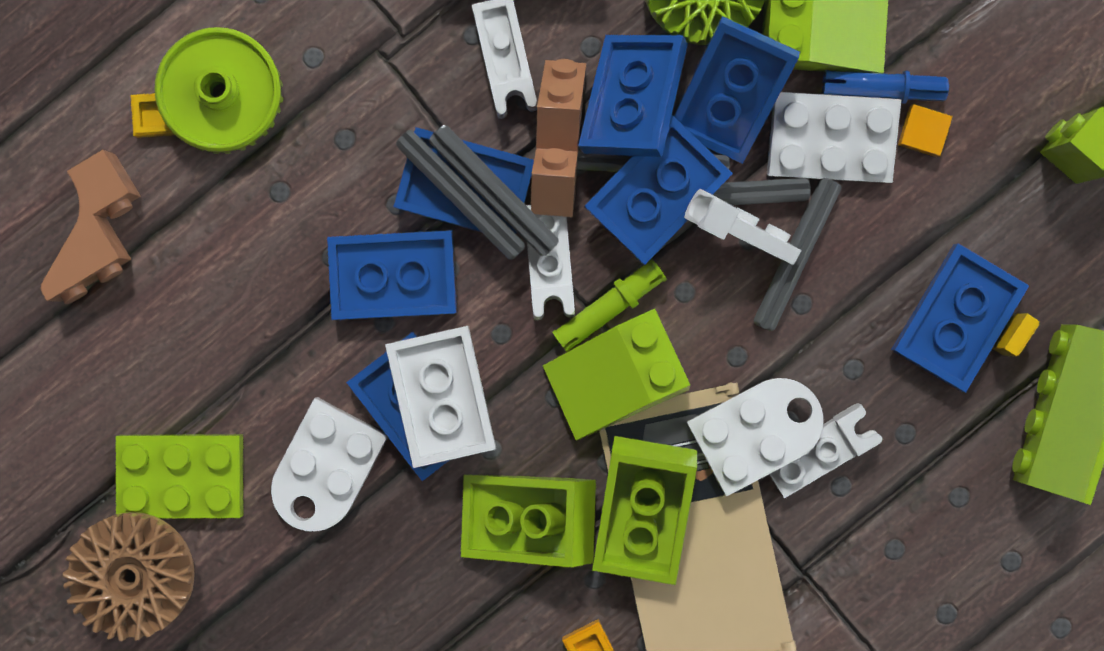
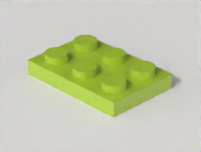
M243 434L116 436V514L136 512L152 515L157 518L243 517Z

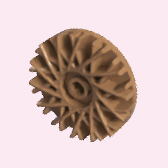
M128 512L107 517L90 526L87 531L79 536L81 537L80 540L70 548L72 554L66 558V561H70L69 567L63 572V577L68 579L64 583V589L69 587L71 597L67 599V603L69 605H76L73 609L74 614L81 613L86 618L83 622L84 626L87 627L92 624L93 632L97 633L102 630L109 633L107 639L118 636V640L123 641L128 637H135L136 641L140 640L143 636L150 637L155 632L163 630L175 620L189 601L195 575L192 555L182 536L171 525L155 516ZM127 569L135 573V581L129 577Z

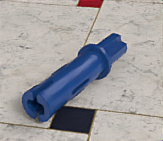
M824 70L822 83H825L822 87V94L893 98L901 99L902 104H906L908 100L943 102L947 99L949 92L948 78L910 75L909 71H903L902 74H880Z

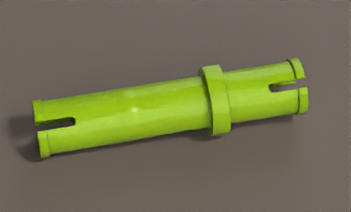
M651 258L648 263L622 281L620 278L616 280L614 288L587 306L560 328L552 331V333L565 351L569 352L573 347L599 330L630 306L633 309L639 305L637 300L660 283L665 282L667 278Z

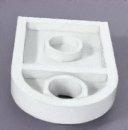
M775 378L748 389L693 418L687 424L726 496H729L810 452L817 444L822 433L823 412L818 399L806 386L791 379ZM802 399L809 404L811 413L805 422L797 423L789 418L787 406L791 400Z
M318 397L314 398L272 480V500L279 515L291 526L304 531H321L337 524L351 509L388 436L383 431ZM306 496L314 502L315 513L311 518H301L295 513L294 501L297 497Z

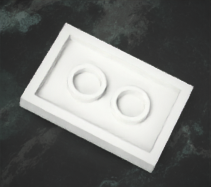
M781 92L772 109L767 175L892 183L901 99Z
M469 326L385 344L413 468L496 449Z

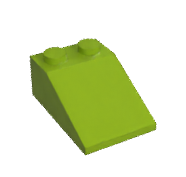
M765 0L762 35L800 52L799 59L793 70L823 72L824 70L884 74L888 0Z
M1104 106L1083 115L1077 113L1070 120L1065 121L1062 119L1055 124L1045 136L1049 142L1040 153L1076 184L1103 178Z
M655 309L621 323L543 365L576 441L680 395L690 388L688 378Z
M614 436L592 571L676 585L697 471V450Z
M464 475L461 557L570 568L593 563L596 480L559 477Z

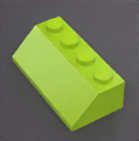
M1061 324L1060 330L1054 333L1050 341L1049 352L1052 356L1048 369L1041 373L1038 380L1037 392L1040 394L1036 407L1029 412L1026 418L1025 432L1027 436L1023 449L1020 448L1017 451L1013 460L1012 468L1015 472L1013 480L1091 505L1104 465V331L1081 325Z

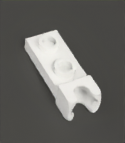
M490 0L473 4L472 9L498 118L503 119L507 116L506 103L514 95L521 96L524 99L529 111H536L538 104L514 1Z
M702 189L695 193L685 212V219L723 240L729 233L794 265L802 251L787 242L791 236L787 232L771 224H768L765 230L756 226L759 218L738 207H733Z
M535 214L555 234L559 242L544 257L540 256L527 242L534 320H541L544 317V305L551 299H557L562 303L566 317H574L575 307L567 217Z
M857 403L835 415L833 419L824 423L821 436L810 452L770 474L784 498L854 458L856 455L860 456L882 442V437L874 430H869L864 434L855 433L854 426L856 422L866 415V411L861 404Z

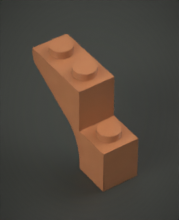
M569 59L545 60L537 105L536 152L532 169L531 211L534 214L573 216L586 63H578Z
M101 150L67 171L78 193L79 216L73 230L41 284L42 294L47 301H64L65 304L72 303L88 293L85 287L98 279L103 283L115 278L123 272L121 266L132 260L106 217L109 216L111 219L127 213L133 208L131 202L141 197L116 154L106 150Z

